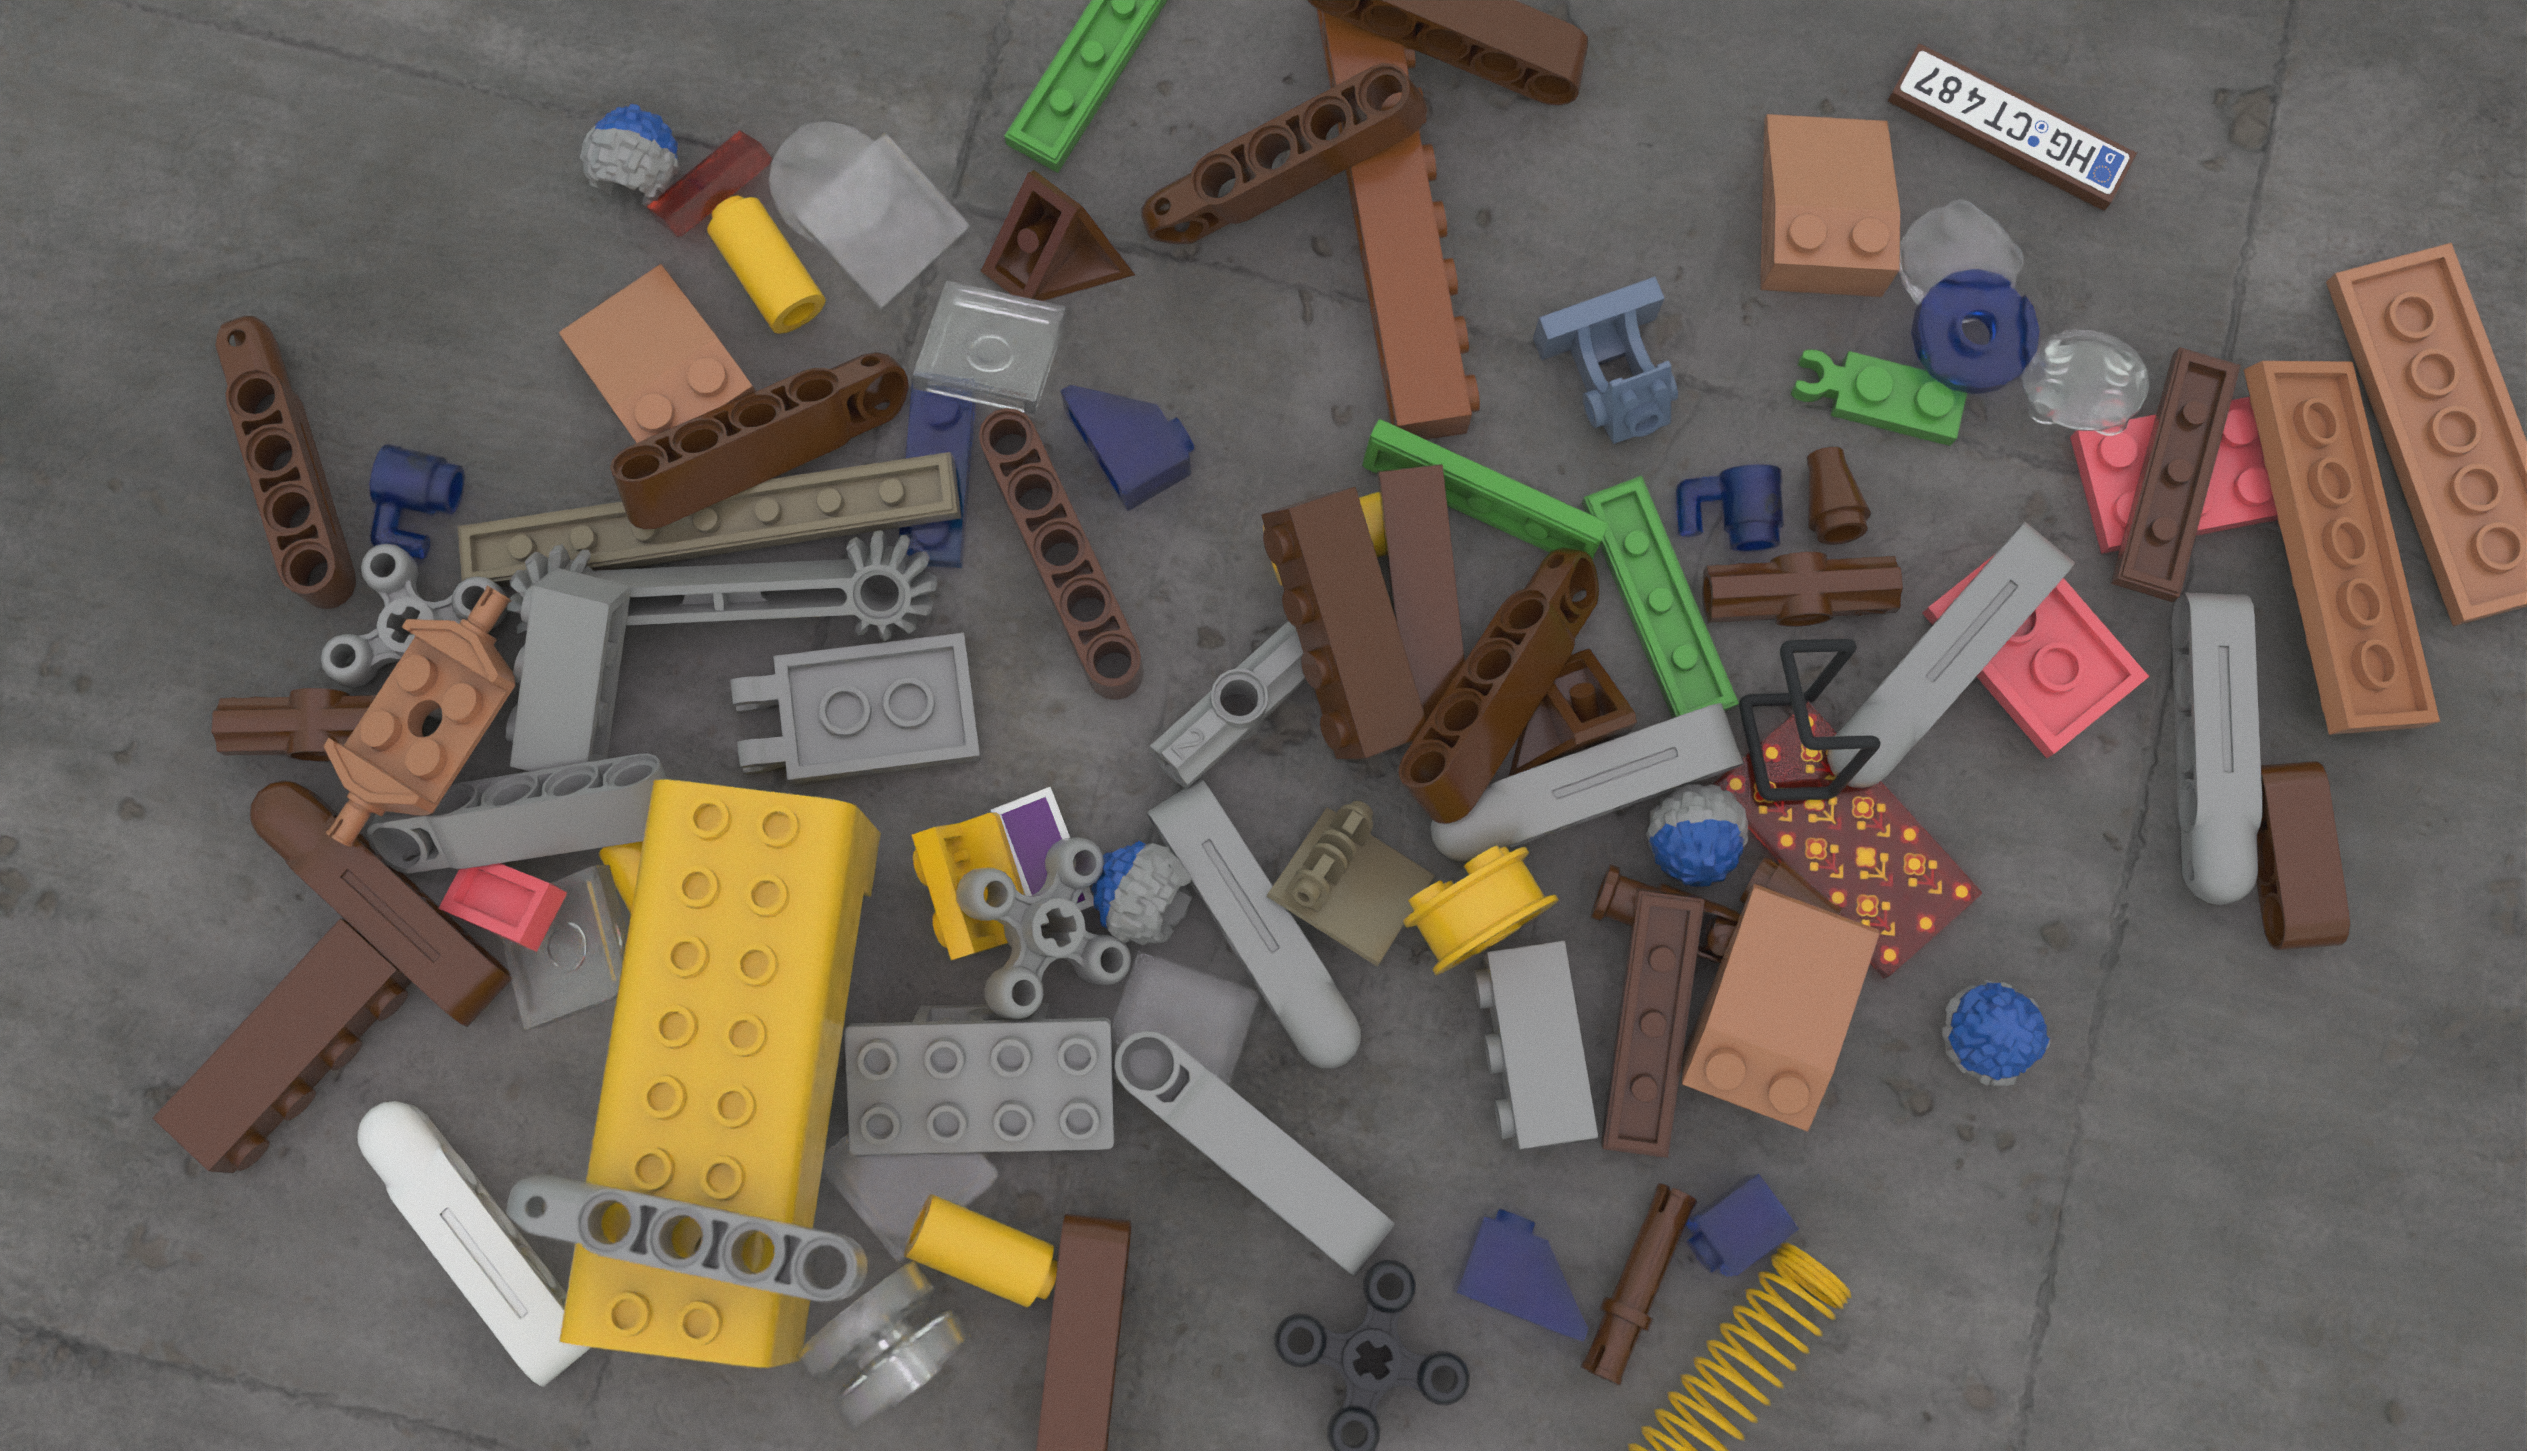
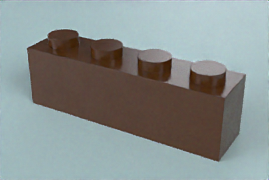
M1356 486L1328 492L1261 514L1265 527L1263 533L1264 547L1270 560L1277 566L1284 588L1282 596L1283 609L1289 622L1296 627L1303 650L1301 657L1303 674L1309 685L1315 689L1322 712L1320 718L1321 732L1327 745L1334 751L1336 759H1366L1413 741L1425 724L1426 717Z
M340 918L152 1119L206 1170L210 1172L234 1173L237 1169L243 1171L249 1168L268 1149L270 1142L266 1138L284 1119L289 1121L297 1117L311 1104L316 1096V1091L313 1088L330 1069L336 1071L355 1057L363 1044L359 1038L377 1019L379 1021L386 1020L403 1005L408 997V992L405 989L412 981L346 920Z

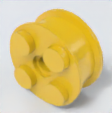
M1498 845L1464 865L1469 874L1467 877L1455 884L1452 880L1446 883L1440 880L1408 900L1414 912L1407 916L1403 923L1406 928L1417 926L1438 960V963L1432 969L1435 975L1446 972L1492 947L1559 901L1555 894L1544 896L1523 862L1529 854L1526 847L1509 852L1506 846L1499 849Z

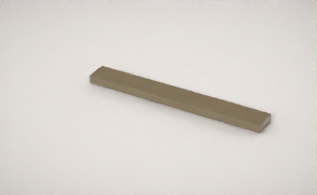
M951 452L769 479L657 529H641L632 525L628 520L622 502L458 526L461 579L464 581L466 578L479 576L492 580L500 587L510 586V580L517 570H526L525 561L532 553L540 552L549 558V553L553 547L561 544L564 545L570 560L573 561L581 550L589 549L591 560L587 566L593 571L619 570L873 532L880 529L886 530L961 518L955 458Z

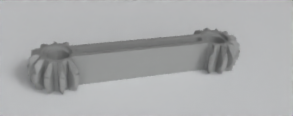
M881 529L873 533L870 547L857 537L851 539L847 545L850 559L593 571L587 566L591 560L589 549L581 550L573 561L570 560L566 548L561 544L553 547L549 553V558L540 552L532 553L525 561L526 570H517L510 580V586L517 593L510 597L512 601L507 605V611L521 614V606L527 589L555 568H561L632 586L626 625L856 615L858 621L855 632L858 636L864 635L868 631L870 624L877 625L878 634L885 642L891 639L894 623L901 630L910 634L917 626L916 615L926 616L930 614L934 602L927 594L935 591L937 576L923 572L930 559L927 552H917L911 556L906 554L910 543L907 535H901L897 539L895 547L887 546L886 536ZM874 575L887 576L896 583L899 591L888 596L879 595L870 589L866 579ZM520 620L516 626L517 634H526L528 624Z

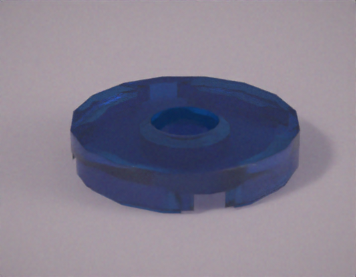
M1981 269L1951 273L1940 280L1938 284L1931 287L1915 309L1911 335L1916 356L1930 376L1952 390L1974 395L1998 391L2018 378L2037 352L2040 329L2034 306L2026 295L2021 297L2015 289L2010 287L2013 282L1998 273ZM1964 318H1975L1986 325L1990 335L1988 344L1978 345L1966 338L1962 330Z

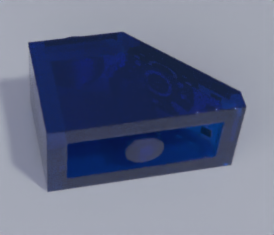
M1069 385L1060 390L1064 411L1127 512L1191 475L1190 456L1188 453L1195 450L1194 444L1180 420L1175 417L1167 421L1157 404L1075 385Z
M1498 1209L1495 1220L1486 1216L1479 1217L1452 1292L1569 1338L1584 1342L1588 1327L1548 1240L1532 1235L1536 1223L1502 1209Z

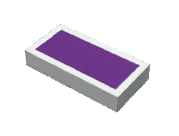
M1051 787L991 809V812H997L1001 817L1025 896L1034 895L1045 884L1047 878L1045 859L1051 846L1061 839L1070 838ZM1074 858V860H1073V867H1074V869H1075L1076 860H1075V858ZM1090 887L1085 888L1078 897L1076 906L1079 907L1081 913L1095 909ZM1047 923L1041 924V930L1048 927Z

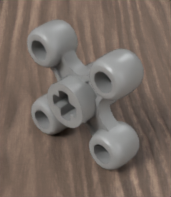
M376 545L363 557L361 572L367 585L379 593L384 600L385 607L379 614L377 628L368 634L360 636L342 634L333 637L322 649V668L329 678L342 686L352 688L364 686L373 680L378 673V669L386 664L399 662L415 635L407 637L408 631L402 628L406 619L453 620L459 624L462 619H468L475 604L486 590V586L491 587L504 596L506 594L492 580L486 577L475 576L466 578L459 583L453 595L447 599L438 602L425 601L417 592L416 583L419 572L413 557L397 545ZM392 565H395V569L392 572V574H390L387 577H384L387 569ZM507 607L505 608V610L503 611V613L501 614L493 628H495L503 622V620L507 616ZM355 654L354 662L345 668L347 659ZM441 708L432 711L428 716L436 720H442Z
M1082 837L1064 838L1054 843L1048 850L1045 859L1046 882L1040 891L1032 896H1025L1018 892L1012 879L1005 872L995 868L973 869L966 873L959 881L956 898L960 909L970 918L981 921L995 920L1001 922L1004 925L1005 937L1010 947H1012L1009 960L1003 967L989 976L984 988L985 1001L988 1007L998 1016L1020 1019L1036 1012L1042 1004L1044 996L1043 984L1041 982L1043 972L1051 962L1059 958L1068 960L1073 965L1076 974L1084 982L1093 985L1105 986L1115 984L1128 973L1131 955L1127 945L1110 934H1092L1085 930L1084 917L1079 907L1076 906L1078 897L1083 890L1097 882L1102 875L1104 866L1103 854L1093 841ZM1074 858H1075V860H1076L1075 869H1074V867H1073V860H1074ZM985 887L988 889L987 901L984 899ZM1047 923L1048 929L1041 931V924ZM1101 955H1102V958H1103L1102 965H1101V962H1100ZM1014 985H1015L1016 994H1015V997H1014V999H1013V998H1012V989H1013V987H1014Z

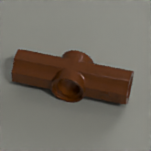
M1821 552L1784 554L1773 558L1767 563L1706 566L1703 571V610L1706 613L1708 623L1776 619L1777 625L1786 627L1821 624L1833 619V616L1896 613L1901 608L1902 573L1895 556L1827 559V555Z
M303 688L292 690L289 697L220 698L217 708L212 713L211 733L215 738L217 752L225 756L287 754L289 758L297 760L331 762L323 747L327 739L330 738L344 745L376 695L350 696L349 693L334 689Z

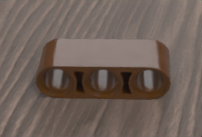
M2318 761L2261 765L2262 819L2257 833L2258 874L2256 883L2262 923L2267 941L2275 950L2343 945L2349 936L2350 916L2327 773L2323 765Z

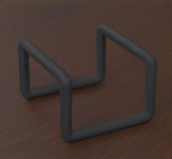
M1806 639L1785 641L1780 647V657L1789 693L1747 694L1740 699L1739 710L1757 790L1763 799L1767 801H1795L1834 798L1879 749L1881 742L1876 736L1813 737L1806 705L1813 703L1854 654L1857 646L1853 640ZM1838 652L1810 688L1803 693L1794 653ZM1792 706L1800 741L1809 750H1860L1829 786L1770 788L1752 707Z

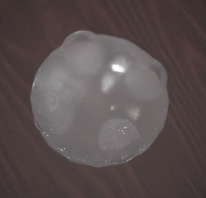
M833 122L805 123L798 128L797 132L784 140L772 159L769 187L774 207L790 229L809 241L830 245L856 241L877 226L889 207L892 187L889 172L890 163L886 153L877 147L871 138L852 126Z
M1962 199L1951 201L1945 207L1932 209L1915 220L1900 244L1899 272L1903 287L1918 307L1935 318L1960 324L1985 319L2004 306L2016 286L2017 274L2022 269L2024 263L2022 250L2013 243L1999 222L1977 209L1971 202Z
M2070 329L2047 336L2031 349L2022 367V387L2028 398L2027 412L2032 419L2041 424L2055 423L2076 431H2097L2106 436L2117 435L2127 428L2130 418L2141 410L2149 393L2148 369L2137 351L2120 338L2097 330Z

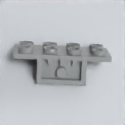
M1042 1003L1036 1012L1020 1019L998 1016L987 1004L920 1005L912 1022L851 1023L845 1029L849 1148L853 1155L1111 1149L1114 1145L1111 1021L1108 1018L1050 1019L1049 1003Z

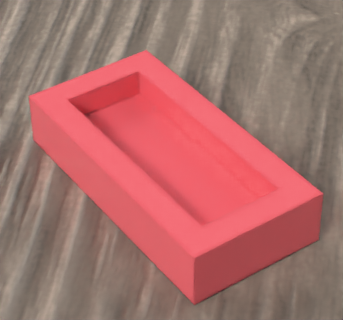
M499 863L459 869L438 909L537 952L567 892L548 882Z

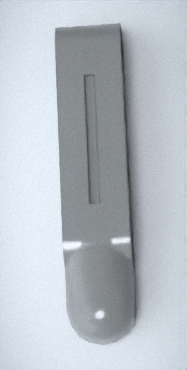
M2024 522L1835 735H1871L1879 738L1881 742L1876 753L1847 785L1863 789L1876 785L1888 776L2064 578L2075 562L2028 523ZM1860 749L1828 750L1827 760L1831 771L1836 777Z
M2184 592L2175 600L2171 624L2177 805L2181 829L2182 875L2187 887L2195 896L2207 903L2224 905L2237 902L2249 895L2256 884L2258 874L2257 833L2262 819V783L2254 606L2251 598L2245 594Z
M1721 703L1492 783L1487 786L1474 808L1462 819L1449 824L1437 823L1432 820L1430 826L1431 837L1437 850L1449 860L1460 863L1469 862L1498 845L1499 849L1505 846L1507 849L1669 793L1677 787L1686 784L1691 785L1742 766L1744 762Z
M648 753L460 782L450 786L433 814L417 816L385 811L382 817L376 814L368 827L367 839L375 854L380 855L385 864L406 874L449 867L466 869L641 842L644 840L653 780L667 779V776L657 756ZM412 855H418L413 860L406 861L408 857Z
M1200 778L1188 789H1182L1147 811L1146 813L1164 844L1169 846L1170 852L1181 860L1182 866L1191 875L1190 884L1299 1054L1310 1065L1320 1069H1335L1347 1064L1355 1056L1361 1043V1029L1358 1021L1289 910L1267 897L1268 892L1273 887L1207 784Z
M1141 1031L1132 1034L1121 1043L1115 1054L1114 1069L1118 1081L1130 1094L1353 1277L1356 1276L1395 1226L1391 1219L1167 1036L1155 1031Z
M537 1174L526 1176L519 1180L511 1190L506 1214L509 1218L528 1233L579 1243L588 1251L599 1256L814 1301L841 1300L853 1295L862 1286L867 1274V1258L863 1248L854 1239L843 1234L555 1175ZM546 1202V1211L544 1213L543 1207ZM620 1202L629 1211L631 1227L628 1234L621 1241L613 1243L603 1233L601 1228L602 1217L612 1204ZM689 1216L700 1224L703 1240L699 1250L693 1256L684 1258L674 1250L672 1232L678 1222ZM761 1231L772 1239L775 1254L771 1265L764 1272L757 1274L745 1265L742 1258V1248L750 1235ZM831 1245L838 1248L844 1254L847 1262V1272L844 1279L836 1287L828 1289L821 1286L815 1279L813 1261L823 1248Z

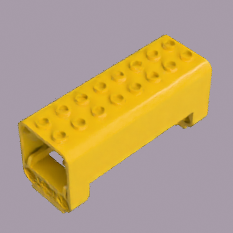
M653 780L586 1182L813 1228L863 895L870 897L872 895L881 835L880 831L857 806L843 801L678 780ZM614 1203L605 1211L602 1217L601 1228L603 1233L613 1243L621 1241L628 1234L631 1227L629 1211L622 1203ZM688 1216L676 1224L672 1232V1244L674 1250L684 1258L693 1256L699 1250L703 1240V1232L700 1224L694 1218ZM758 1231L746 1239L742 1248V1258L745 1265L751 1271L757 1274L764 1272L774 1259L775 1247L772 1239L766 1233ZM575 1243L559 1342L731 1365L772 1368L801 1361L810 1299L599 1256L588 1251L582 1244Z

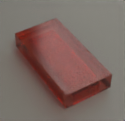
M739 130L661 194L656 201L650 203L647 208L661 225L677 237H682L708 216L718 204L731 197L771 163L772 158L760 142Z

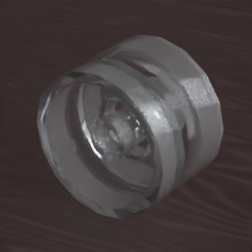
M916 1261L903 1266L861 1296L815 1334L796 1354L816 1383L832 1381L854 1365H859L861 1370L838 1390L833 1402V1406L853 1432L869 1423L890 1406L892 1409H895L940 1373L943 1370L941 1365L973 1337L972 1333L953 1309L938 1310L915 1327L911 1326L909 1322L933 1300L936 1286Z

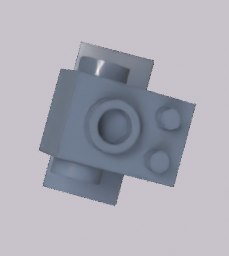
M1656 277L1541 316L1538 319L1533 336L1541 360L1571 351L1587 390L1582 395L1586 415L1593 428L1604 427L1613 444L1635 436L1649 435L1658 428L1671 424V402L1678 399L1677 385L1671 372L1670 362L1666 361L1657 364L1655 368L1645 350L1638 327L1656 320L1665 299ZM1625 356L1633 377L1624 380L1621 377L1608 383L1599 365Z

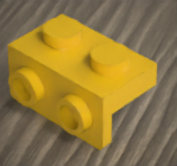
M991 812L961 823L936 826L912 834L916 848L913 852L914 868L920 881L925 886H928L935 908L932 918L934 932L940 944L948 949L950 959L955 960L1007 944L1004 925L1001 922L995 920L981 921L970 918L960 909L956 898L959 881L966 873L978 868H995L1005 872L1012 879L1015 889L1022 895H1025L1000 815L997 812ZM985 887L984 899L987 901L988 889Z

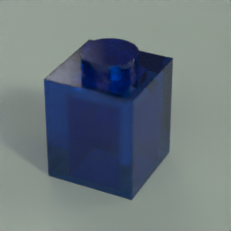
M1759 1174L1745 1176L1690 1217L1686 1223L1694 1236L1687 1240V1243L1700 1263L1710 1273L1719 1268L1724 1276L1732 1277L1738 1276L1799 1230V1227Z

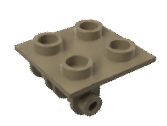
M1353 801L1351 804L1341 806L1337 813L1327 807L1268 892L1267 897L1378 967L1403 927V920L1413 911L1408 900L1427 888L1435 875L1370 834L1373 829V811L1366 803Z

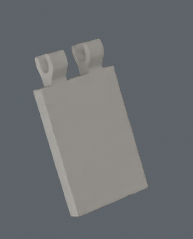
M964 633L773 656L774 675L740 677L730 680L733 705L736 706L737 713L756 712L775 705H779L781 737L748 739L737 742L740 768H743L744 774L764 773L786 766L787 780L792 785L980 760Z

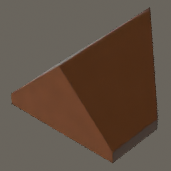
M1035 170L1027 173L981 269L983 274L1027 307L1038 302L1135 276L1134 272L1084 207Z
M1590 648L1570 655L1518 737L1509 777L1628 735L1636 725L1635 711Z

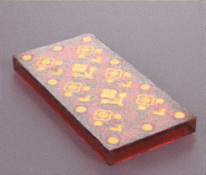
M1807 702L1806 708L1813 737L1835 736L1837 732ZM1794 714L1760 743L1770 788L1826 787L1836 778L1827 760L1828 750H1809L1801 743ZM1748 753L1742 758L1744 762L1742 766L1727 771L1712 784L1720 786L1722 791H1729L1736 797L1737 801L1745 808L1749 830L1779 863L1785 860L1830 902L1842 908L1840 916L1879 930L1880 934L1870 964L1883 979L1892 975L1983 894L1881 781L1874 786L1863 789L1846 785L1836 797L1831 799L1767 801L1759 795L1750 754Z

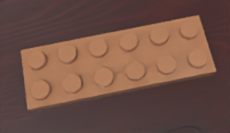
M2452 243L2335 273L2326 281L2452 626L2527 607V440Z
M2260 361L2244 369L2250 404L2257 425L2264 455V464L2268 472L2278 515V524L2283 536L2292 575V584L2298 600L2306 634V643L2310 652L2321 698V707L2324 712L2329 735L2421 728L2440 722L2353 362Z

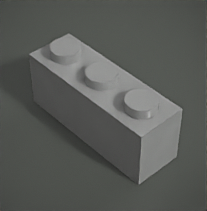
M555 568L527 589L521 606V620L523 623L528 624L526 642L516 657L513 669L515 683L520 684L518 704L512 709L506 726V740L513 743L510 767L535 771L607 759L632 586Z
M1565 941L1487 952L1482 958L1483 969L1474 970L1473 977L1479 1009L1490 1008L1494 1034L1484 1035V1047L1490 1074L1501 1073L1505 1099L1495 1100V1114L1500 1138H1511L1513 1152L1598 1138Z

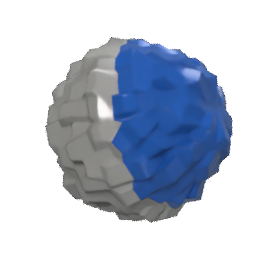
M636 104L623 108L617 107L616 110L607 113L586 134L582 143L580 159L583 163V172L586 178L590 180L589 185L611 195L614 183L624 185L632 190L639 188V191L645 194L642 205H648L652 201H656L660 195L665 194L672 185L674 177L678 176L679 171L678 143L672 136V130L663 122L661 116L642 111L640 106Z
M1686 784L1677 787L1667 797L1660 798L1659 805H1656L1650 811V826L1646 832L1649 841L1648 846L1655 858V863L1660 865L1661 870L1668 876L1681 881L1684 886H1710L1713 882L1724 881L1726 874L1732 872L1737 867L1739 858L1743 854V848L1748 842V819L1746 818L1745 808H1743L1731 792L1722 791L1720 786L1711 784L1707 786Z
M1141 841L1136 842L1132 846L1127 845L1114 852L1105 853L1103 855L1104 866L1102 875L1091 887L1094 908L1100 912L1101 926L1108 929L1112 936L1124 943L1131 940L1145 945L1147 943L1155 944L1167 941L1174 932L1172 928L1181 919L1186 917L1189 910L1188 906L1192 900V895L1185 886L1190 883L1192 878L1182 866L1181 860L1170 852L1169 846H1161L1154 843L1147 845Z
M1985 980L1979 985H1971L1959 990L1955 997L1950 999L1945 1008L1946 1026L1942 1028L1946 1055L1949 1057L1950 1062L1955 1063L1963 1074L1968 1073L1987 1086L2015 1084L2017 1076L2020 1073H2025L2037 1060H2040L2046 1049L2050 1047L2047 1025L2038 1009L2039 1005L2033 998H2027L2016 988H2012V985L2005 982L1996 983Z

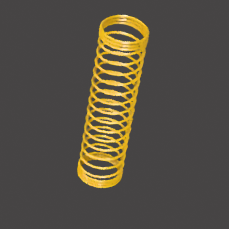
M1780 1243L1781 1248H1776L1777 1253L1771 1255V1261L1781 1277L1767 1271L1758 1272L1760 1283L1770 1295L1754 1288L1745 1289L1747 1300L1758 1313L1741 1305L1732 1306L1735 1318L1747 1331L1728 1322L1719 1323L1721 1333L1735 1349L1717 1340L1706 1341L1708 1350L1724 1368L1703 1357L1693 1358L1695 1367L1712 1386L1690 1374L1680 1375L1682 1384L1701 1405L1676 1391L1667 1392L1671 1404L1690 1424L1664 1409H1654L1658 1421L1680 1444L1650 1426H1641L1643 1436L1657 1451L1666 1450L1653 1436L1676 1451H1697L1665 1419L1667 1418L1715 1451H1729L1677 1401L1679 1400L1717 1424L1740 1441L1745 1440L1744 1435L1702 1397L1690 1382L1718 1398L1750 1422L1758 1423L1757 1417L1719 1384L1703 1365L1718 1372L1764 1405L1770 1406V1400L1736 1371L1715 1347L1738 1359L1779 1389L1784 1388L1783 1383L1753 1358L1731 1336L1728 1330L1755 1344L1791 1371H1797L1796 1365L1769 1344L1743 1318L1740 1312L1764 1324L1804 1354H1810L1809 1348L1774 1320L1752 1295L1771 1303L1800 1322L1814 1335L1822 1337V1331L1792 1308L1769 1285L1765 1278L1771 1279L1791 1290L1831 1320L1836 1319L1835 1314L1809 1295L1803 1288L1835 1309H1844L1843 1304L1848 1303L1847 1298H1852L1848 1287L1831 1271L1798 1247L1790 1243ZM1636 1443L1628 1444L1629 1451H1649Z

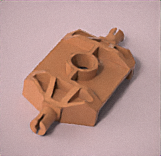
M486 586V590L472 609L468 619H462L459 624L453 620H405L402 628L415 635V637L344 745L330 738L323 745L343 787L350 791L346 796L350 800L345 804L330 829L326 831L327 835L348 847H352V843L372 812L381 817L385 811L417 816L433 814L516 686L512 670L494 646L497 639L488 634L512 600ZM441 708L442 721L438 729L431 735L424 737L422 727L425 718L432 711Z

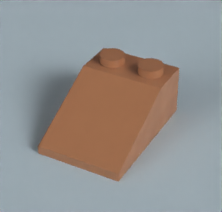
M1766 114L1764 119L1760 290L1882 297L1900 269V206L1888 122Z
M661 264L558 332L636 443L755 392L753 385L718 337Z
M1753 883L1683 1053L1682 1085L1808 1132L1833 1075L1880 934L1879 930Z

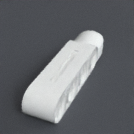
M397 1101L382 1102L371 1108L362 1118L357 1131L358 1145L363 1156L385 1183L387 1192L396 1207L517 1365L532 1381L544 1387L591 1348L559 1342L567 1297L566 1291L427 1114L416 1106Z

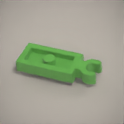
M1805 350L1800 356L1798 366L1814 370L1819 377V382L1811 384L1797 380L1790 394L1795 399L1803 402H1814L1827 397L1834 399L1830 414L1833 417L1951 446L1957 439L1970 381L1848 351L1844 357L1842 367L1834 365L1832 359L1827 354L1818 350Z

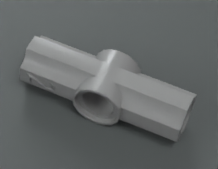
M1289 621L1286 622L1236 669L1228 670L1221 674L1214 682L1212 690L1150 745L1149 752L1156 759L1160 768L1175 783L1188 789L1241 740H1247L1255 735L1263 725V720L1307 681L1301 666L1303 650L1296 627ZM1240 694L1249 698L1254 704L1255 709L1247 715L1235 716L1225 711L1221 702L1229 695Z

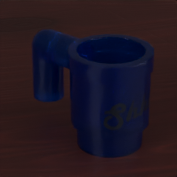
M389 443L383 445L375 458L370 477V497L372 502L376 504L370 533L372 545H397L407 551L413 558L424 560L429 552L430 537L398 529L401 511L405 509L433 515L436 512L454 514L459 507L464 491L465 473L463 467L447 463L446 459L441 456L404 449L401 446Z
M1764 464L1743 465L1726 469L1720 472L1719 476L1691 478L1681 481L1677 485L1675 492L1678 535L1691 537L1703 534L1701 502L1722 500L1724 531L1729 533V546L1731 550L1751 552L1778 547L1781 544L1780 528L1784 525L1781 490L1782 469L1778 466Z

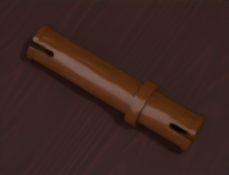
M1658 1183L1656 1186L1655 1195L1611 1298L1604 1297L1599 1310L1603 1311L1604 1315L1587 1356L1580 1366L1582 1369L1604 1380L1608 1379L1611 1383L1619 1386L1622 1383V1376L1641 1331L1648 1332L1654 1319L1648 1316L1692 1209L1697 1204V1200L1694 1197L1676 1188L1669 1190L1670 1187L1668 1185Z

